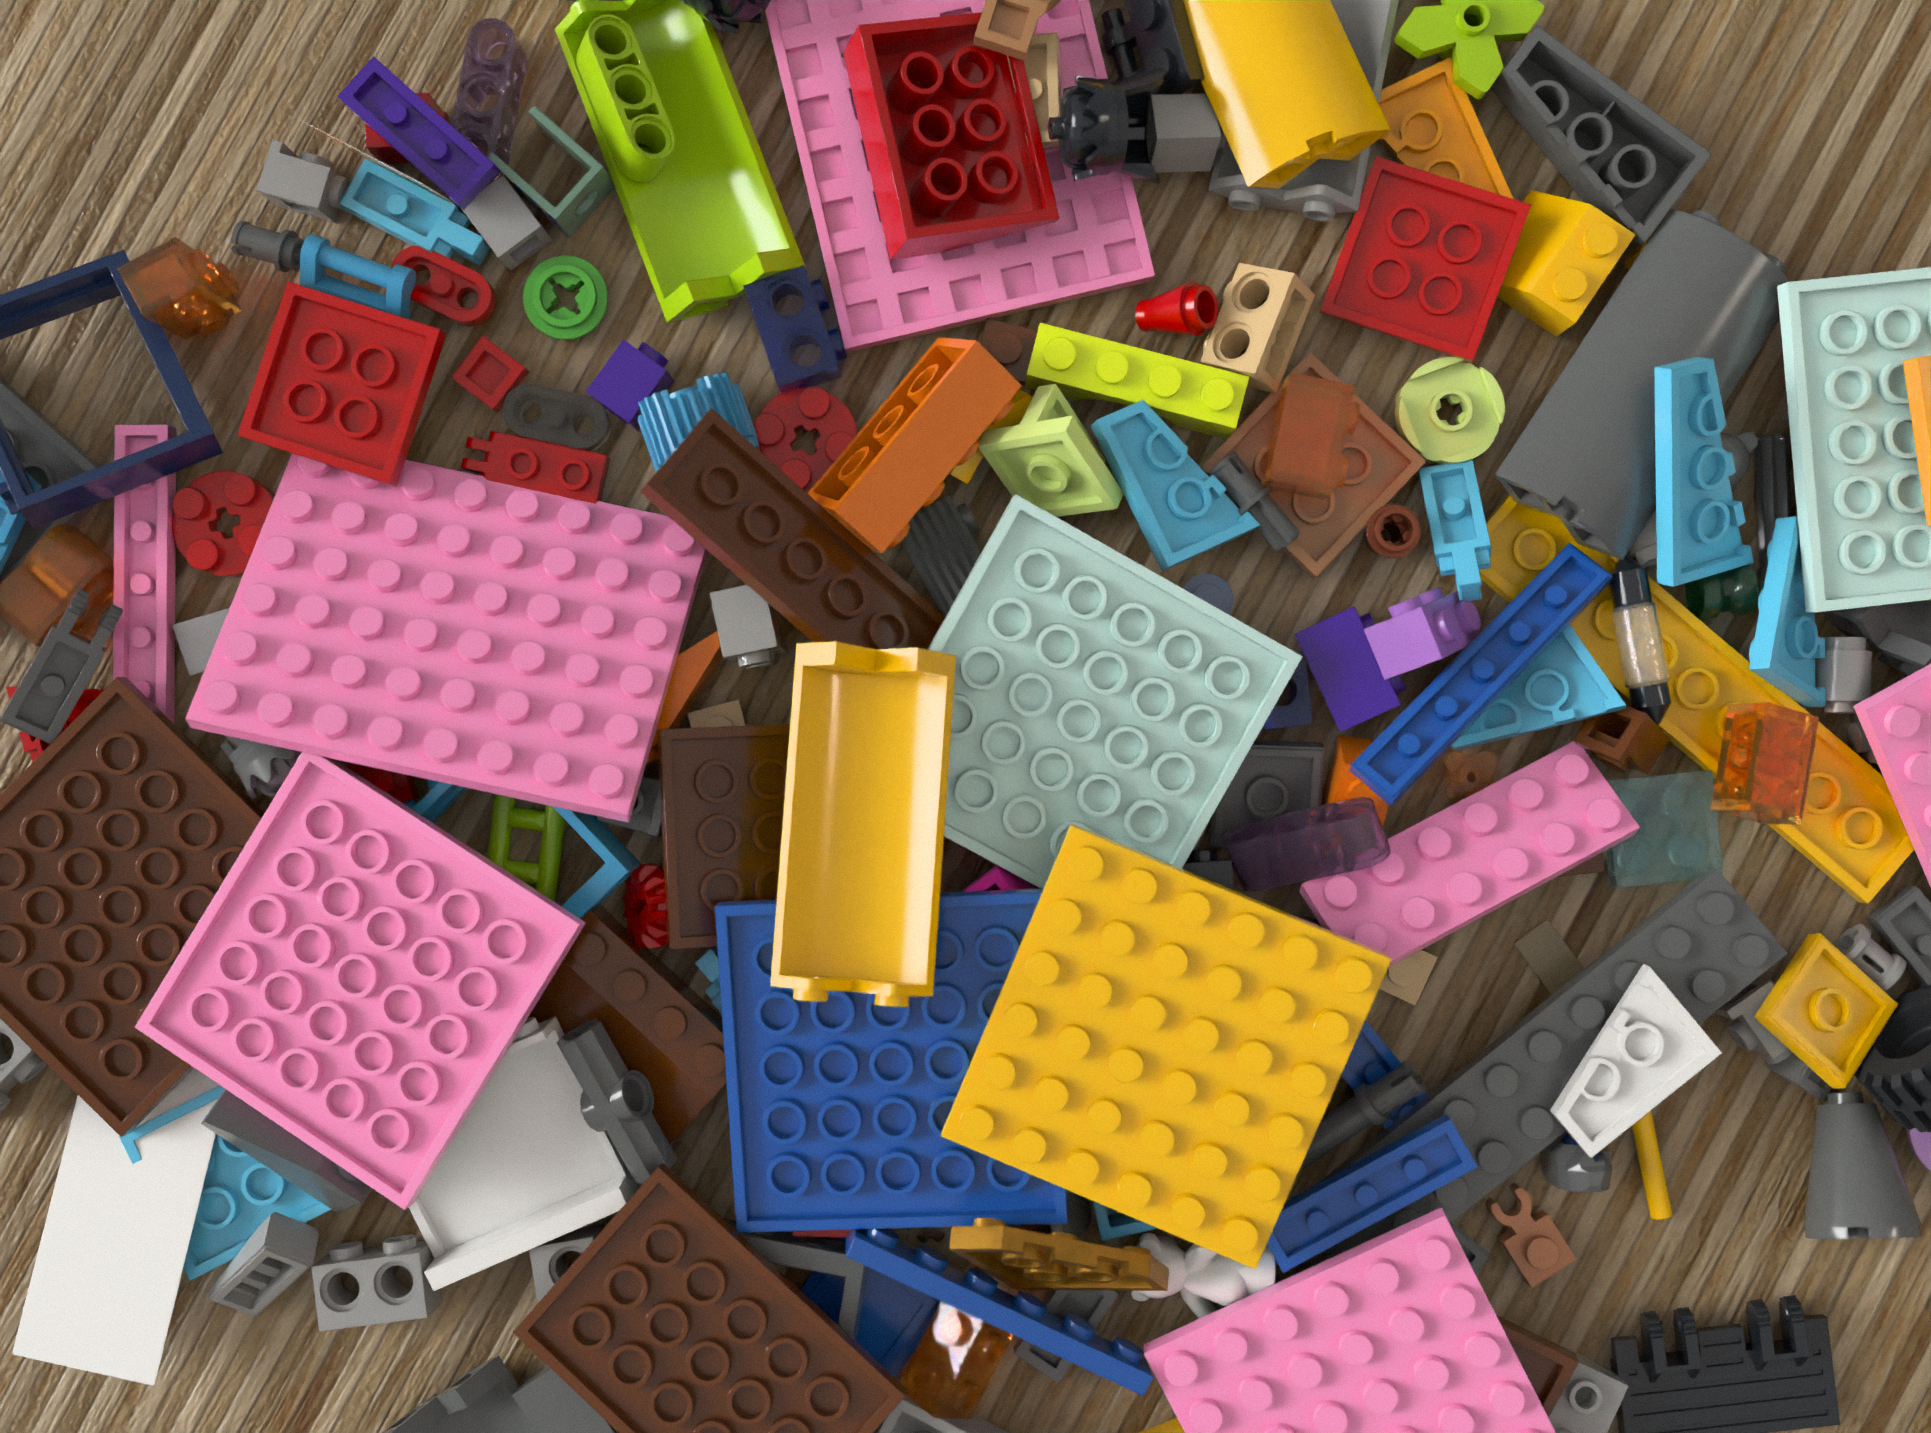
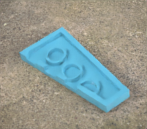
M1695 357L1654 367L1657 583L1675 587L1754 563L1751 546L1744 545L1741 541L1739 526L1746 521L1742 502L1733 500L1729 476L1736 473L1732 452H1726L1723 449L1720 432L1726 426L1714 359Z

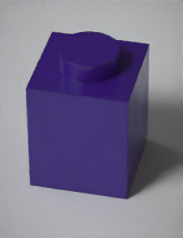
M623 339L586 392L598 404L636 431H639L640 426L637 419L642 413L638 402L652 396L653 393L666 389L668 391L675 380L664 369L669 361L663 355L644 342L636 349Z

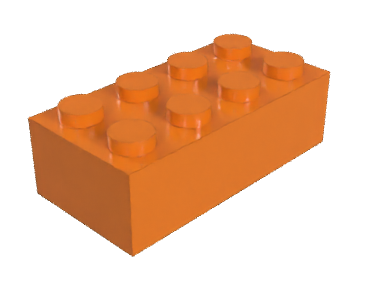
M938 337L807 494L869 549L883 553L886 548L891 549L895 547L907 535L910 529L908 522L921 506L926 507L930 505L942 493L945 487L943 480L956 465L964 464L974 455L979 447L977 439L990 424H996L1009 413L1014 404L1012 397L1022 385L978 341Z

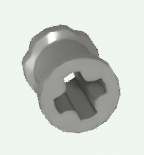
M1857 924L1847 929L1836 939L1833 945L1882 990H1888L1902 976L1906 969V960L1897 953H1888L1870 938L1871 931L1865 925ZM1864 954L1871 959V964L1862 959Z

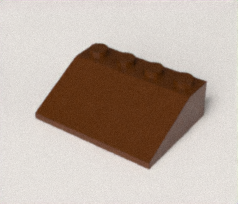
M599 906L589 910L581 919L586 922L585 926L528 1018L535 1017L539 1024L556 1016L564 1034L586 1021L595 1018L601 1021L628 1071H639L649 1080L654 1093L652 1114L670 1144L727 1083L722 1016L648 948H638L634 937L629 936L627 929L603 906Z

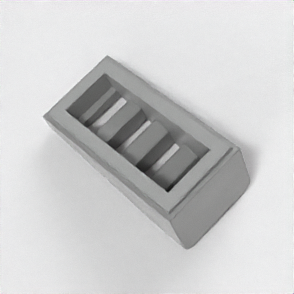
M272 1213L257 1228L210 1288L208 1299L252 1316H257L313 1265L319 1237L318 1230L315 1227L280 1213ZM240 1282L245 1283V1284H247V1285H250V1286H253V1287H255V1288H258L259 1290H255V1289H253V1288L247 1287V1286L242 1285V1284H239V1283H240Z

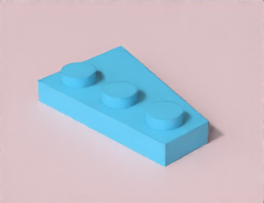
M1144 400L1099 418L1090 426L1162 572L1247 534L1260 526L1248 511L1242 515L1238 512L1240 509L1224 493L1227 490L1226 487L1214 475L1209 477L1187 454L1188 447Z
M1797 516L1776 518L1773 539L1767 548L1768 567L1764 589L1760 592L1758 598L1759 616L1755 639L1751 642L1749 648V669L1804 707H1826V687H1816L1815 659L1825 658V638L1818 637L1815 612L1806 613L1798 518Z

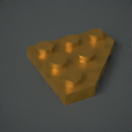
M976 1218L973 1220V1226H952L950 1250L1015 1290L1168 1291L1169 1268L1151 1255V1251L1145 1248L1133 1246L1114 1248L1080 1241L1079 1236L1070 1233L1052 1232L1043 1234L1007 1227L1006 1222L994 1218Z

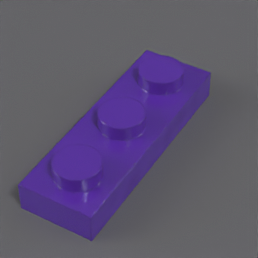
M374 56L337 96L351 111L463 211L500 171L490 159Z

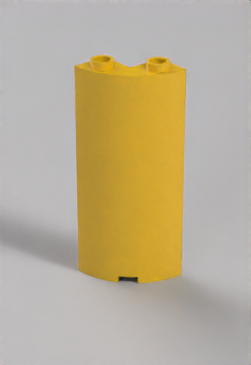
M1183 0L1205 77L1201 83L1248 187L1280 189L1318 159L1350 161L1390 131L1330 0Z
M841 642L796 644L770 985L793 988V999L826 1002L828 1001V991H855L875 994V1005L909 1007V996H933L956 655L922 648L876 650Z

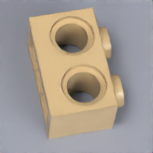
M1239 263L1232 281L1228 283L1224 290L1223 305L1213 330L1208 333L1205 339L1203 356L1200 362L1203 365L1249 376L1247 387L1277 393L1315 294L1295 273ZM1267 298L1265 303L1258 307L1260 303ZM1248 347L1246 352L1239 357L1240 353Z

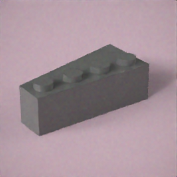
M1537 25L1490 87L1584 203L1593 205L1636 234L1624 251L1626 254L1646 242L1712 154Z

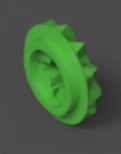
M562 255L543 261L531 272L525 283L523 304L529 320L539 331L553 340L566 339L576 341L578 337L595 332L602 317L607 315L609 291L603 277L592 264L579 257ZM554 283H557L560 288L564 287L568 292H572L576 288L580 291L575 296L578 309L581 311L578 315L566 307H562L558 311L555 309L560 300L556 295L557 291L552 287Z

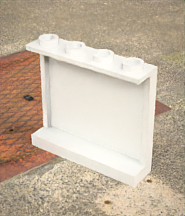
M556 1016L539 1024L535 1017L526 1020L416 1201L409 1207L434 1257V1260L424 1271L433 1291L618 1212L639 1189L636 1180L632 1178L606 1131L596 1132L589 1127L583 1118L580 1106L583 1089L556 1043L564 1035Z

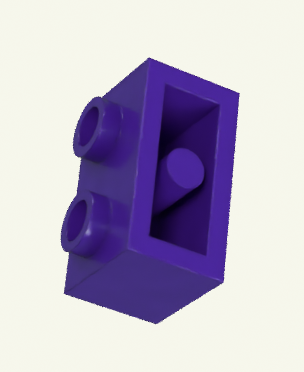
M1354 606L1294 634L1340 732L1401 705L1397 694L1406 691L1400 675L1384 680L1364 629L1375 625V622L1370 612L1360 616Z

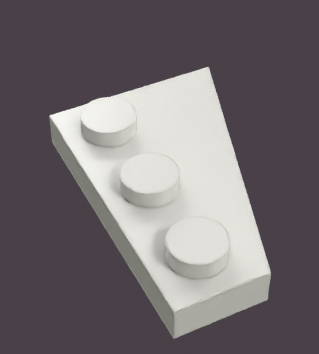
M1643 964L1550 1111L1582 1150L1592 1158L1722 1052L1650 966Z

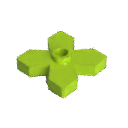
M1441 0L1442 5L1415 7L1395 36V43L1417 59L1438 54L1443 60L1451 57L1454 84L1476 99L1484 97L1504 69L1496 43L1523 41L1544 11V5L1538 0Z

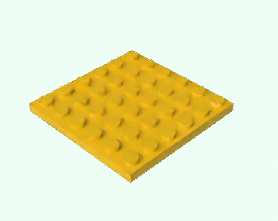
M1071 823L942 1129L941 1137L1256 1269L1392 959L1383 952Z

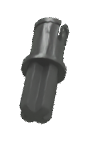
M1235 451L1228 458L1226 457L1208 473L1210 476L1214 475L1226 487L1227 490L1225 492L1240 509L1238 512L1241 515L1248 511L1260 524L1257 530L1274 550L1281 551L1297 539L1300 534L1299 529L1269 495L1273 489L1270 486L1265 488L1249 471Z

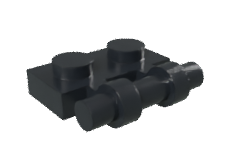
M1125 0L1131 20L1127 24H1125L1121 8L1110 9L1102 14L1101 17L1106 31L1102 36L1106 53L1113 56L1119 77L1116 81L1137 73L1162 67L1165 70L1164 82L1157 89L1151 91L1152 95L1182 94L1205 79L1183 0ZM1136 45H1138L1143 62V67L1139 70L1132 49Z

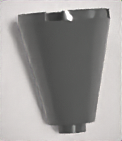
M1862 1092L1828 1094L1829 1104L1817 1105L1803 1226L1805 1227L1806 1238L1882 1239L1921 1237V1221L1876 1103H1864Z

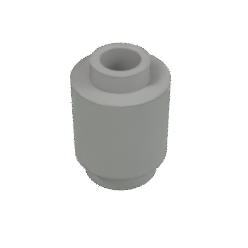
M1823 637L1825 638V658L1815 659L1816 687H1826V707H1824V713L1856 714L1853 706L1871 697L1872 651H1866V638Z

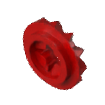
M655 863L640 864L631 873V876L625 880L626 893L622 896L625 903L623 916L628 921L627 932L629 936L634 937L638 948L658 949L667 942L664 872Z

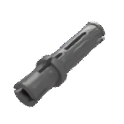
M1404 1061L1399 1067L1369 1086L1363 1083L1355 1088V1096L1323 1116L1298 1174L1372 1124L1381 1126L1389 1120L1390 1112L1416 1095L1427 1091L1424 1080H1419L1418 1082L1415 1080L1421 1076L1417 1069L1409 1061Z

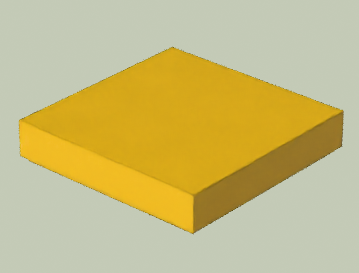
M1821 933L1807 935L1756 1012L1754 1018L1831 1088H1846L1895 1011L1898 1003Z

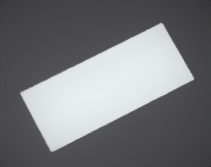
M194 1068L138 1126L219 1086V1084ZM79 1095L77 1096L12 1351L13 1355L147 1385H155L216 1133L201 1123L218 1099L136 1139L135 1143L142 1160L132 1164L119 1135Z

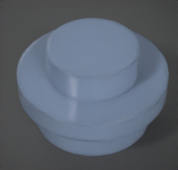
M1209 573L1199 574L1191 578L1183 587L1184 590L1230 614L1233 607V593L1229 584L1221 577Z

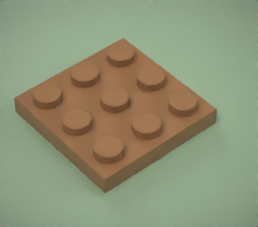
M1310 352L1280 383L1277 393L1271 392L1200 468L1211 477L1208 473L1226 457L1228 458L1235 451L1255 478L1265 488L1270 486L1273 489L1269 495L1299 529L1300 534L1297 539L1283 549V551L1314 579L1368 524L1372 514L1385 506L1425 464L1426 460Z

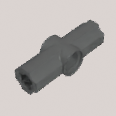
M597 1018L586 1021L565 1033L556 1043L583 1089L580 1106L585 1122L596 1132L606 1131L637 1184L644 1183L663 1163L670 1169L678 1158L652 1114L654 1093L646 1076L636 1070L628 1071L603 1024Z

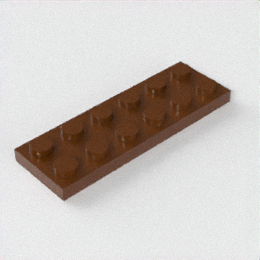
M712 408L703 415L640 491L814 643L841 642L876 650L922 648L928 650L945 619L941 612Z

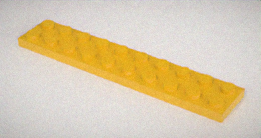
M1508 494L1486 520L1491 544V568L1481 569L1479 574L1481 580L1510 604L1569 543L1573 544L1609 573L1619 559L1577 544L1559 517L1519 504ZM1648 576L1653 602L1613 609L1608 585L1570 625L1622 700L1632 708L1629 689L1668 683L1672 703L1658 726L1670 738V741L1860 903L1869 904L1914 851V847L1884 777L1790 696L1751 671L1748 660Z

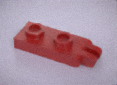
M490 431L488 441L467 437L465 448L485 453L484 461L462 458L461 469L480 473V476H484L486 480L594 504L597 501L601 502L610 458L607 455Z

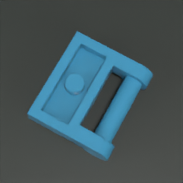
M309 234L306 237L300 252L301 286L410 320L411 293L416 281L414 269L399 264L392 268L330 246V241L326 238L314 234ZM325 267L386 288V296L325 275Z

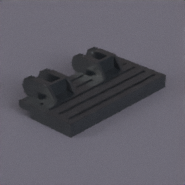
M1796 1295L1783 1296V1298H1779L1783 1339L1773 1340L1768 1307L1763 1302V1299L1750 1300L1746 1302L1749 1343L1745 1344L1744 1328L1741 1324L1697 1328L1694 1315L1689 1307L1677 1308V1310H1673L1677 1351L1665 1352L1663 1327L1656 1311L1641 1313L1640 1325L1643 1355L1638 1353L1637 1338L1635 1336L1611 1338L1613 1358L1610 1359L1611 1370L1628 1385V1389L1617 1411L1619 1433H1770L1840 1425L1827 1317L1823 1314L1804 1316L1801 1303L1796 1298Z

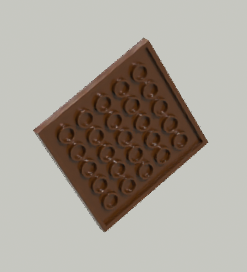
M116 677L0 795V1019L120 1137L131 1133L194 1069L193 1066L136 1029L135 1026L265 814L127 677Z

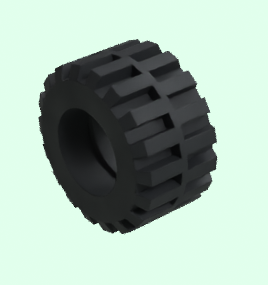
M1925 985L1912 992L1909 990L1895 999L1898 1006L1854 1073L1860 1083L1895 1122H1898L1908 1130L1916 1128L1919 1132H1931V985Z

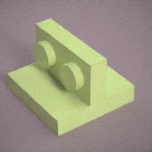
M1056 383L1038 386L1019 425L985 430L979 440V450L1012 497L1014 494H1017L1056 517L1114 510L1118 508L1124 495L1105 465V458Z

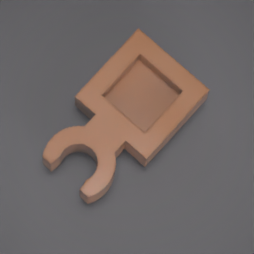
M1513 1183L1509 1186L1516 1198V1204L1512 1210L1502 1211L1498 1203L1492 1198L1486 1200V1207L1491 1216L1498 1222L1509 1226L1510 1230L1497 1238L1524 1281L1533 1288L1577 1259L1548 1213L1540 1210L1534 1215H1530L1532 1202L1525 1190Z

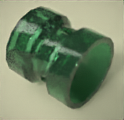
M1751 564L1685 583L1688 609L1700 620L1715 619L1722 612H1729L1733 616L1753 614L1758 606L1759 587Z

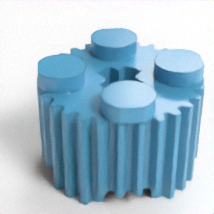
M717 373L713 376L710 374L696 379L698 384L696 386L681 389L670 395L666 389L653 393L652 396L638 402L642 415H639L637 420L656 472L703 415L711 408L753 446L760 449L758 437L740 385L732 384L728 373Z

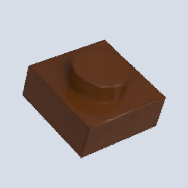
M987 318L981 345L1021 385L1025 386L1026 374L1038 331Z

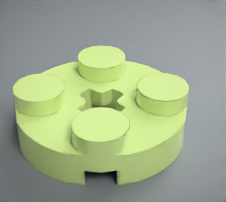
M1457 357L1438 358L1418 368L1397 392L1394 418L1399 436L1426 460V464H1450L1468 461L1484 453L1494 442L1499 426L1504 420L1505 401L1498 382L1483 367L1478 369L1473 364L1463 362V359ZM1447 398L1450 405L1460 404L1462 407V413L1455 417L1457 425H1449L1446 420L1438 418L1436 411L1441 408L1440 399Z

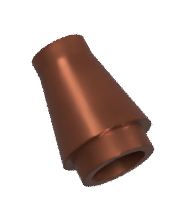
M1397 504L1385 505L1376 510L1368 521L1365 534L1366 545L1372 552L1384 557L1400 558L1406 556L1415 549L1421 535L1420 523L1410 509ZM1383 529L1389 531L1391 541H1385L1382 538L1381 531Z

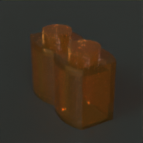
M58 523L35 544L26 556L23 564L16 568L0 584V615L31 643L40 647L53 623L58 625L74 594L80 588L90 593V597L88 598L89 604L81 617H78L71 629L72 632L78 634L83 626L80 620L88 607L104 603L114 593V560L75 526Z

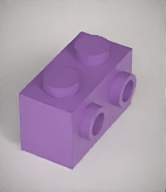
M1438 587L1388 607L1392 618L1364 629L1383 678L1386 680L1440 660L1467 647L1480 634L1481 620L1477 608L1471 601H1459L1458 591L1444 596L1441 588Z

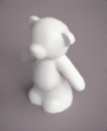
M1143 1233L1139 1238V1243L1135 1246L1150 1250L1154 1258L1168 1267L1169 1280L1168 1291H1131L1132 1298L1137 1301H1146L1149 1298H1166L1180 1292L1183 1300L1198 1319L1216 1311L1213 1302L1228 1306L1275 1284V1257L1267 1244L1256 1269L1196 1244H1193L1185 1253L1168 1236L1157 1237L1152 1233Z

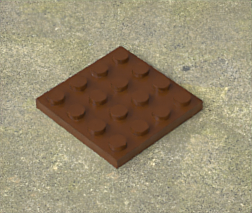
M790 724L657 730L668 949L717 946L715 905L719 902L777 900Z

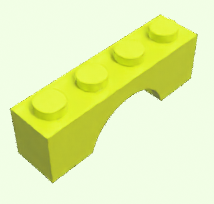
M1040 323L1026 374L1025 387L1037 390L1038 386L1056 383L1064 397L1073 400L1097 399L1129 406L1144 400L1157 415L1168 419L1177 427L1228 439L1237 427L1249 376Z

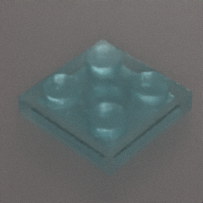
M1712 770L1607 780L1640 826L1635 835L1606 850L1610 887L1619 888L1695 880L1710 867L1718 869L1723 875Z

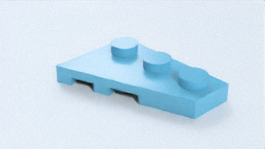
M1569 624L1451 746L1455 751L1627 709V707Z

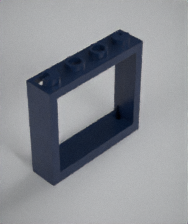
M124 250L1 294L0 340L121 295L188 432L35 492L0 418V471L5 480L0 483V495L4 499L11 515L21 512L33 528L223 453Z

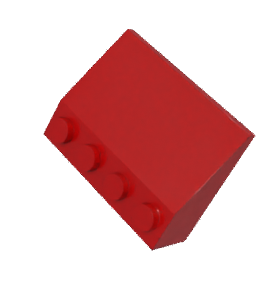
M982 12L858 25L843 51L890 260L942 253L1054 223L1060 218L1024 61L1008 56L1009 67L1007 55L974 45V35Z

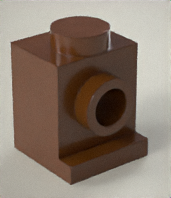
M1627 705V709L1586 719L1574 742L1585 749L1597 753V760L1621 773H1625L1628 768L1649 775L1670 740L1646 713Z

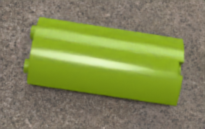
M578 0L570 7V12L555 28L666 322L685 320L729 307L728 300L740 297L747 292H751L753 296H756L804 269L806 266L713 25L680 0ZM601 15H614L622 18L633 30L674 131L676 141L673 151L659 174L648 182H637L627 178L616 165L577 68L576 55L589 24L594 18ZM598 46L603 52L612 54L607 48ZM617 94L624 102L633 104L626 96ZM637 143L639 148L642 149L644 152L653 154L652 150L649 147H647L644 144Z

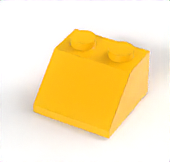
M1530 190L1522 202L1531 204V208L1497 298L1557 337L1577 322L1636 234L1591 204Z

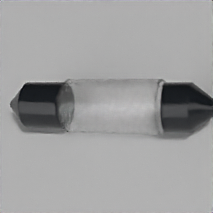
M1625 556L1623 560L1619 559L1610 571L1613 577L1609 583L1613 604L1611 614L1625 687L1629 689L1632 708L1646 713L1659 725L1672 701L1668 685L1670 675L1656 603L1652 601L1647 569L1630 557Z

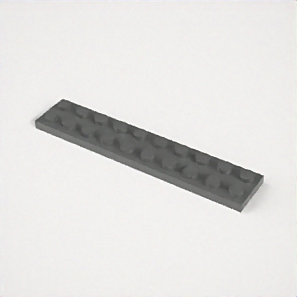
M1710 867L1430 1092L1424 1099L1415 1104L1401 1118L1394 1121L1389 1128L1384 1129L1320 1182L1445 1114L1452 1120L1478 1166L1325 1251L1332 1258L1441 1207L1451 1224L1567 1130L1552 1114L1550 1109L1643 964L1650 966L1699 1025L1788 953L1718 869Z

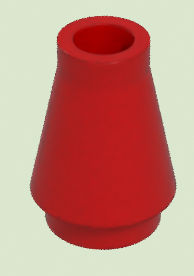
M1191 281L1151 299L1139 301L1135 310L1136 322L1138 327L1144 332L1161 331L1199 336L1206 329L1212 328L1216 323L1218 317L1217 298L1209 286Z

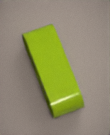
M601 15L594 18L589 24L576 55L577 68L616 165L627 178L637 182H648L659 174L673 151L676 141L674 131L633 30L622 18L614 15ZM598 46L607 48L612 54L603 52ZM617 94L626 96L633 104L624 102ZM637 143H641L649 147L652 150L653 154L644 152L642 149L639 148Z

